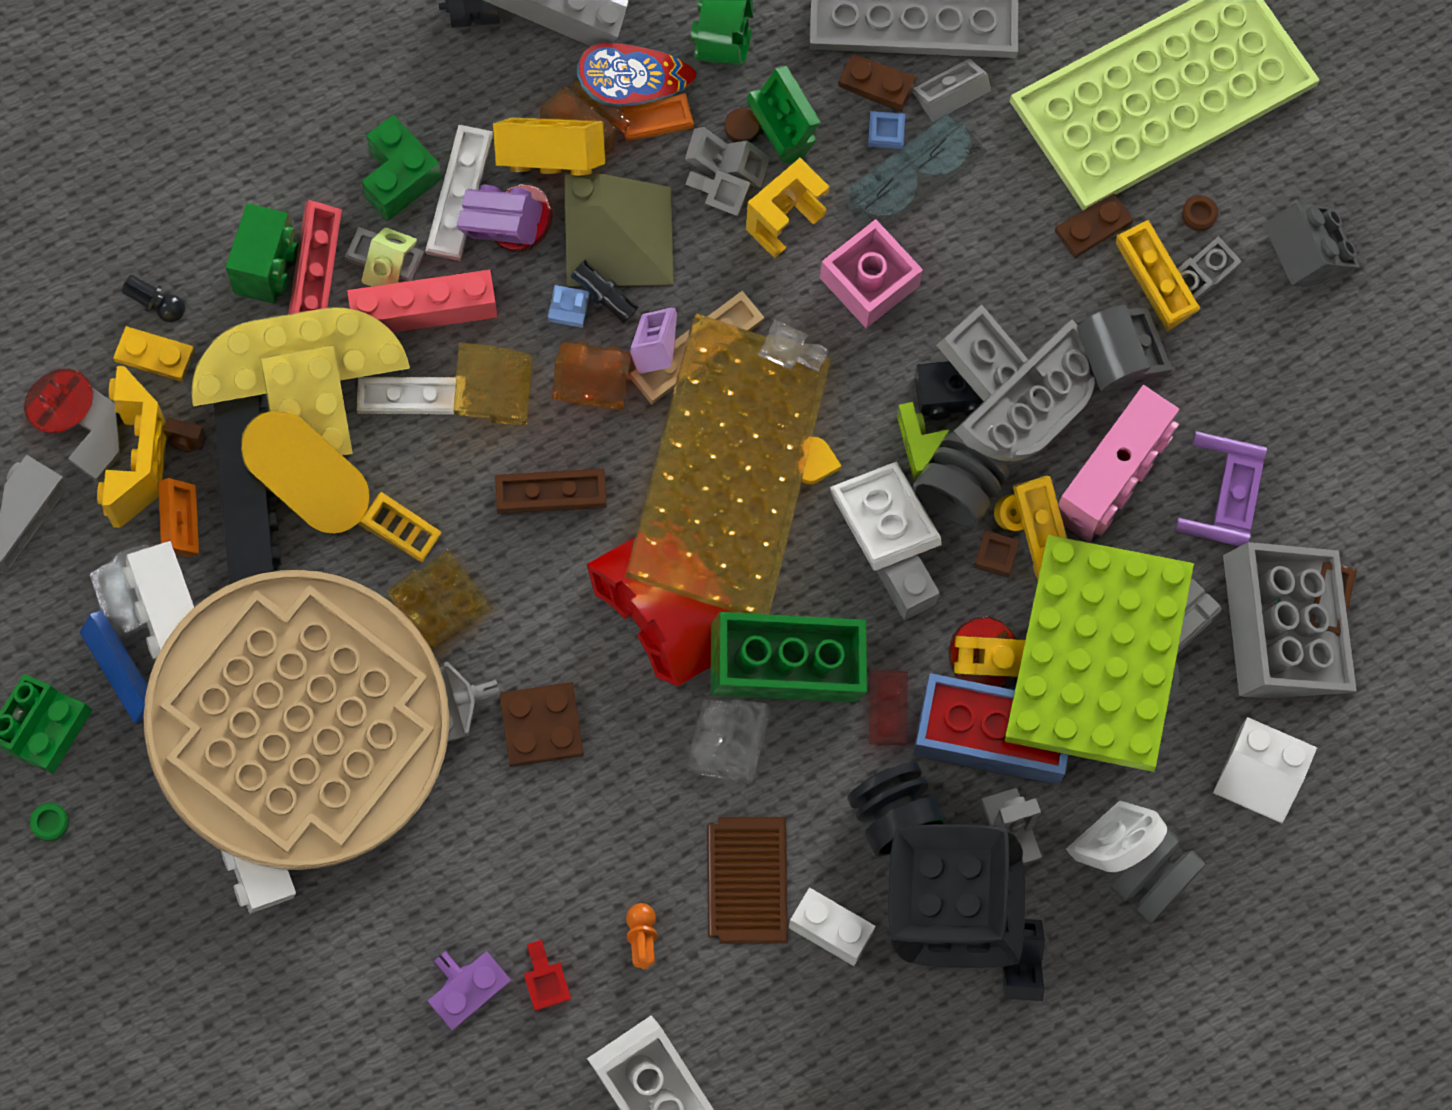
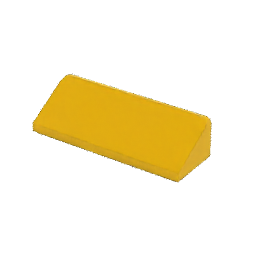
M1149 220L1117 235V247L1166 331L1175 328L1200 310L1198 303Z

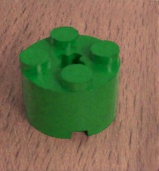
M698 0L700 18L699 21H693L691 28V42H696L695 60L742 66V63H745L752 35V29H749L748 17L753 18V1Z

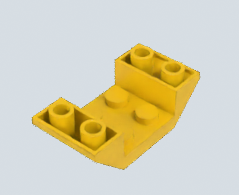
M117 366L116 379H110L109 399L114 401L115 412L120 414L124 425H134L135 436H139L138 449H132L131 452L132 471L105 470L104 482H99L97 489V502L102 504L104 516H108L114 528H121L159 497L158 482L162 481L167 440L163 432L166 421L158 402L125 366Z

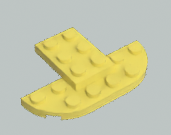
M332 307L264 318L233 326L212 341L200 361H198L193 375L192 404L193 406L267 394L270 411H287L301 417L343 456L353 454L340 381L409 369L410 366L405 350L395 334L381 321L358 310Z

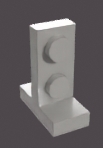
M1017 788L982 798L981 803L989 826L1010 830L1015 834L1023 849L1022 859L1024 865L1041 860L1042 856L1032 831L1041 813L1036 798L1025 801L1024 797H1020Z

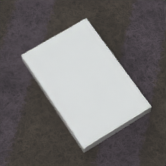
M897 461L830 487L835 503L874 571L942 545L938 531Z

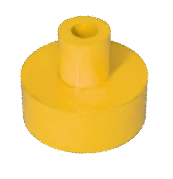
M1015 494L1002 496L994 508V517L997 524L1005 530H1023L1024 527Z

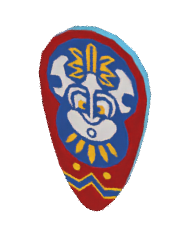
M600 43L592 45L583 52L577 64V76L582 88L589 96L604 105L615 107L639 105L671 97L685 90L696 78L695 70L676 57L652 49L627 44Z

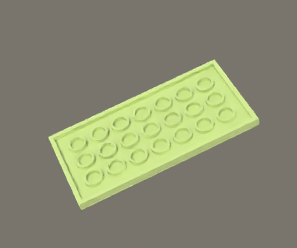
M1190 0L1012 94L1010 103L1081 209L1085 210L1112 194L1117 195L1315 88L1320 80L1264 0Z

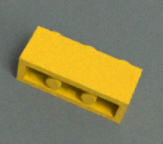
M511 117L493 123L496 166H510L511 172L530 171L531 168H540V173L554 174L561 172V169L571 170V175L581 176L592 174L593 168L605 164L603 121Z

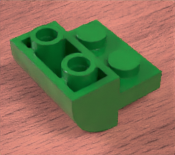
M787 66L775 68L760 90L752 91L748 94L746 102L781 161L784 163H794L799 158L803 159L817 141L813 133L821 122Z
M23 674L0 711V749L31 767L36 766L54 774L93 710L87 704L58 692L51 685Z

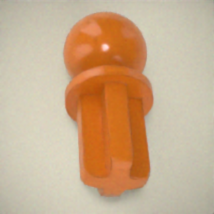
M637 903L631 906L626 914V923L630 928L627 933V940L631 943L633 965L644 970L649 969V966L655 963L654 942L657 940V931L653 927L656 923V914L651 906L645 903Z

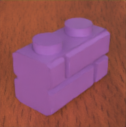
M481 185L480 190H465L462 202L463 210H460L456 226L458 230L473 239L532 245L535 241L538 229L537 223L540 221L543 207L541 203L531 197L532 193L528 190L513 187L510 193L502 192L501 189L495 186Z

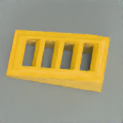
M383 492L376 496L358 524L421 563L442 533ZM384 507L389 512L379 525L374 520ZM398 515L402 519L394 532L391 533L387 528L394 517ZM410 522L415 527L407 539L403 541L399 536ZM423 530L431 536L422 550L418 551L411 545L420 531Z

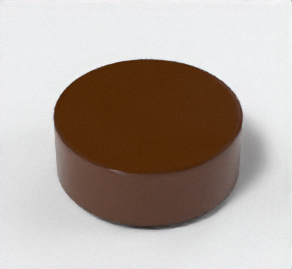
M738 108L727 115L725 133L732 142L747 140L751 143L757 138L760 124L750 109Z
M1202 195L1189 198L1182 209L1184 223L1195 231L1208 230L1214 225L1218 216V208L1215 202L1209 197Z

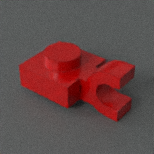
M542 940L528 943L527 948L534 970L524 973V978L534 1011L571 1001L561 963L549 965Z

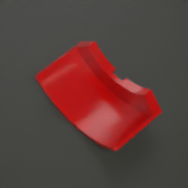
M652 527L586 564L595 596L608 603L624 619L631 616L640 628L641 632L636 636L649 657L656 678L675 686H680L711 667V623L719 612L733 613L709 571L682 542L658 527Z

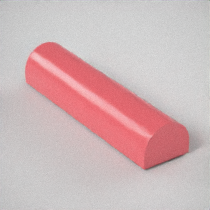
M308 200L305 203L288 314L328 308L342 209Z

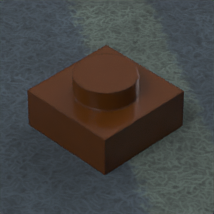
M170 417L166 419L163 432L173 448L183 452H191L192 448L203 450L207 437L202 426Z
M985 530L973 568L1009 578L1020 540Z

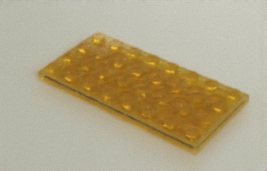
M697 313L695 314L690 326L625 577L736 613L770 614L831 358Z

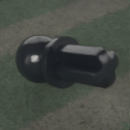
M130 275L122 286L121 292L124 295L146 306L145 311L147 312L153 306L156 308L160 319L165 322L178 321L185 313L183 300L173 294L160 295L161 286L155 288L134 275Z

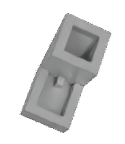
M705 127L695 128L685 160L704 174L715 176L717 170L751 182L753 187L761 188L770 157L747 140L727 144Z

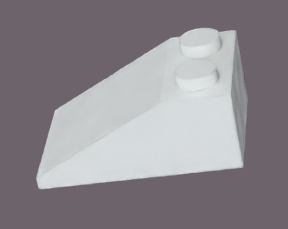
M649 1016L587 1058L620 1110H714L665 1032L652 1016Z

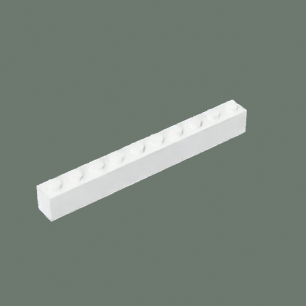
M171 541L127 554L126 567L121 568L127 588H134L139 600L134 603L140 624L147 623L151 636L146 637V641L153 659L157 658L164 643L178 623L194 608ZM221 850L227 870L234 869L238 884L234 885L238 903L241 907L247 905L249 914L294 898L296 892L288 869H275L256 865L238 859Z

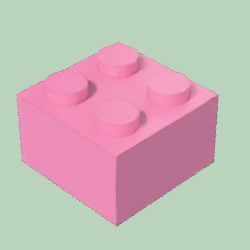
M875 219L822 261L820 279L865 328H868L920 287L923 269Z

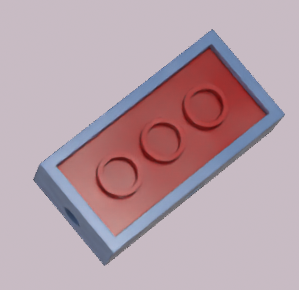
M932 673L929 674L913 756L1060 785L1065 775L1068 759L1067 754L1005 742L1015 690Z

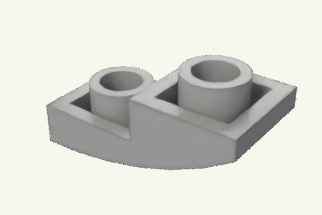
M1218 236L1193 259L1190 257L1178 268V271L1197 301L1237 270L1243 262Z

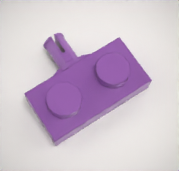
M447 951L442 953L441 957L450 967L440 957L434 960V963L439 966L448 979L444 987L431 997L428 1003L452 1031L511 982V979L487 951L472 964L459 968Z

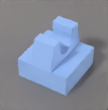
M555 285L548 322L583 328L590 293L584 290Z

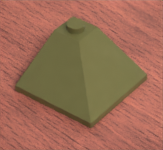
M601 173L581 176L565 174L567 287L584 288L575 279L570 277L584 260H587L608 281L612 279L617 283L615 287L673 286L671 187Z

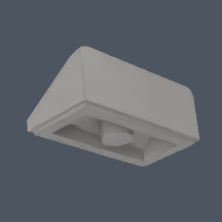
M969 58L918 85L912 92L931 121L935 122L991 91L988 74Z

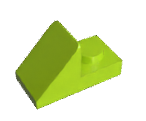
M910 402L899 405L897 419L915 482L926 464L934 462L933 454L937 448H941V441L946 434L950 433V430L926 434L922 413L916 414L914 404Z

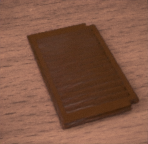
M718 817L719 824L708 823V937L715 938L719 936L720 944L788 943L786 817Z

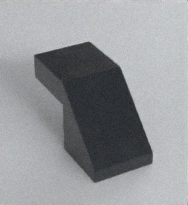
M1025 919L1020 962L1003 967L1005 999L1043 1001L1045 987L1042 960L1045 937L1042 920Z

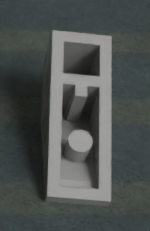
M28 455L24 457L21 463L17 462L11 467L4 486L0 510V573L4 576L68 489L63 476Z
M918 555L876 570L904 621L937 604L940 593Z

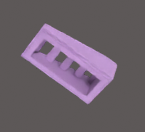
M671 307L641 315L630 348V354L639 373L661 370L671 366L677 321L675 308Z

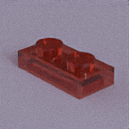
M870 671L869 744L906 746L908 671Z

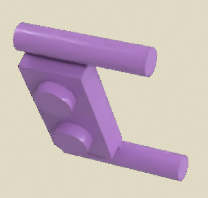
M1195 431L1192 445L1225 452L1228 455L1225 460L1213 525L1178 518L1175 532L1241 546L1249 542L1250 530L1267 447Z

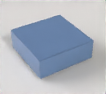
M870 111L868 147L903 149L905 114Z

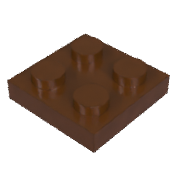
M573 682L500 693L510 767L584 756Z

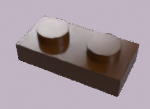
M852 53L838 81V85L866 99L902 112L916 85V77Z
M1112 194L1055 228V233L1072 256L1077 258L1131 225L1134 219L1116 195Z

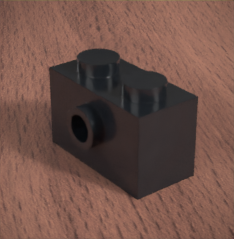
M950 361L917 364L914 377L919 413H922L923 416L929 415V418L932 420L945 419L951 415L950 413L965 412L966 416H970L984 402Z

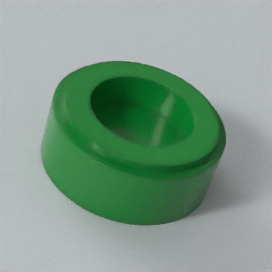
M44 803L38 806L31 814L30 827L39 839L47 842L56 841L66 834L69 828V817L60 805Z

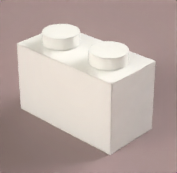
M810 887L789 923V929L853 966L858 961L876 927Z

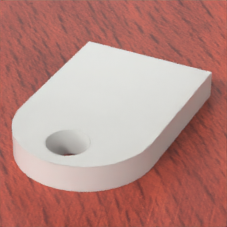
M1119 801L1069 845L1066 850L1078 862L1107 872H1118L1139 863L1150 855L1163 841L1167 833V826L1156 811Z

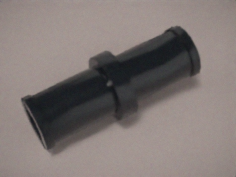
M584 260L570 276L594 296L593 301L597 305L602 303L623 324L639 308L615 287L617 283L612 279L608 281L587 260Z

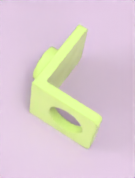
M389 228L381 230L371 240L361 280L362 283L371 287L398 283L404 257L416 245L417 239ZM387 239H396L403 242V244L393 243Z

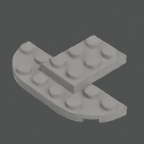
M981 304L936 345L984 401L954 432L963 440L967 447L997 460L1019 461L1037 453L1086 406L1094 389L1095 377L1090 375L1088 358L1079 338L1077 324L1073 319L1062 326L1040 349L1027 359Z

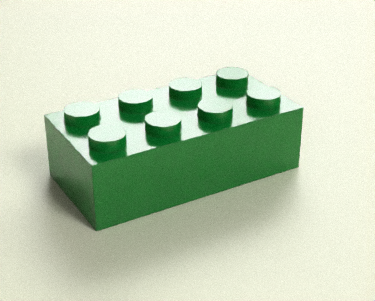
M719 612L711 623V696L856 703L867 693L866 620Z

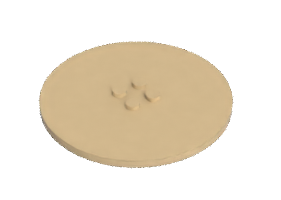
M281 570L244 578L223 587L194 607L178 623L157 656L148 682L143 716L146 749L154 776L164 796L182 820L204 840L238 859L265 867L289 870L317 869L353 860L377 848L401 830L419 810L439 775L445 757L449 733V707L444 679L430 646L416 626L395 605L375 591L341 576L307 570Z

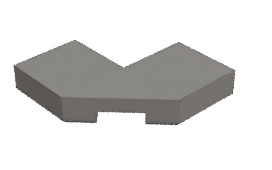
M90 386L92 392L90 406L85 415L77 422L90 433L68 459L73 465L99 482L105 475V470H109L121 456L115 403Z

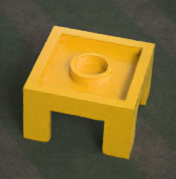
M799 158L748 201L746 230L776 258L786 249V246L777 238L782 233V229L789 223V218L785 214L795 206L812 224L817 223L826 215V208L816 198H820L822 195L826 196L829 193L830 186Z

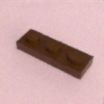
M604 469L495 475L497 514L607 508Z

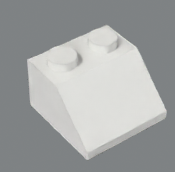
M1247 717L1238 731L1213 793L1283 823L1305 779L1317 747Z

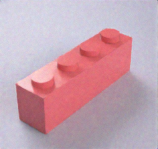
M491 270L347 290L350 309L364 312L376 318L393 333L497 318Z

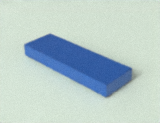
M101 610L91 613L79 633L133 722H139L144 719L145 696L148 685L105 614Z

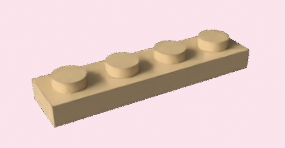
M741 291L675 340L673 360L669 368L647 373H639L635 369L630 373L629 378L652 405L763 323L764 316L746 294Z

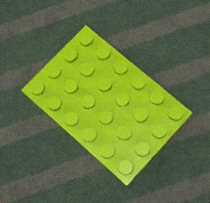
M1048 535L1005 742L1155 772L1194 563Z

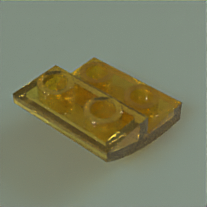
M459 343L453 407L454 415L488 417L491 419V423L527 425L532 355L488 345Z
M449 549L420 571L414 569L386 591L397 608L420 631L431 649L440 645L493 609Z

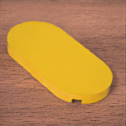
M276 410L256 416L247 425L242 434L241 441L242 457L245 466L312 528L325 533H341L353 528L361 521L368 509L370 496L364 476L301 417L291 412Z

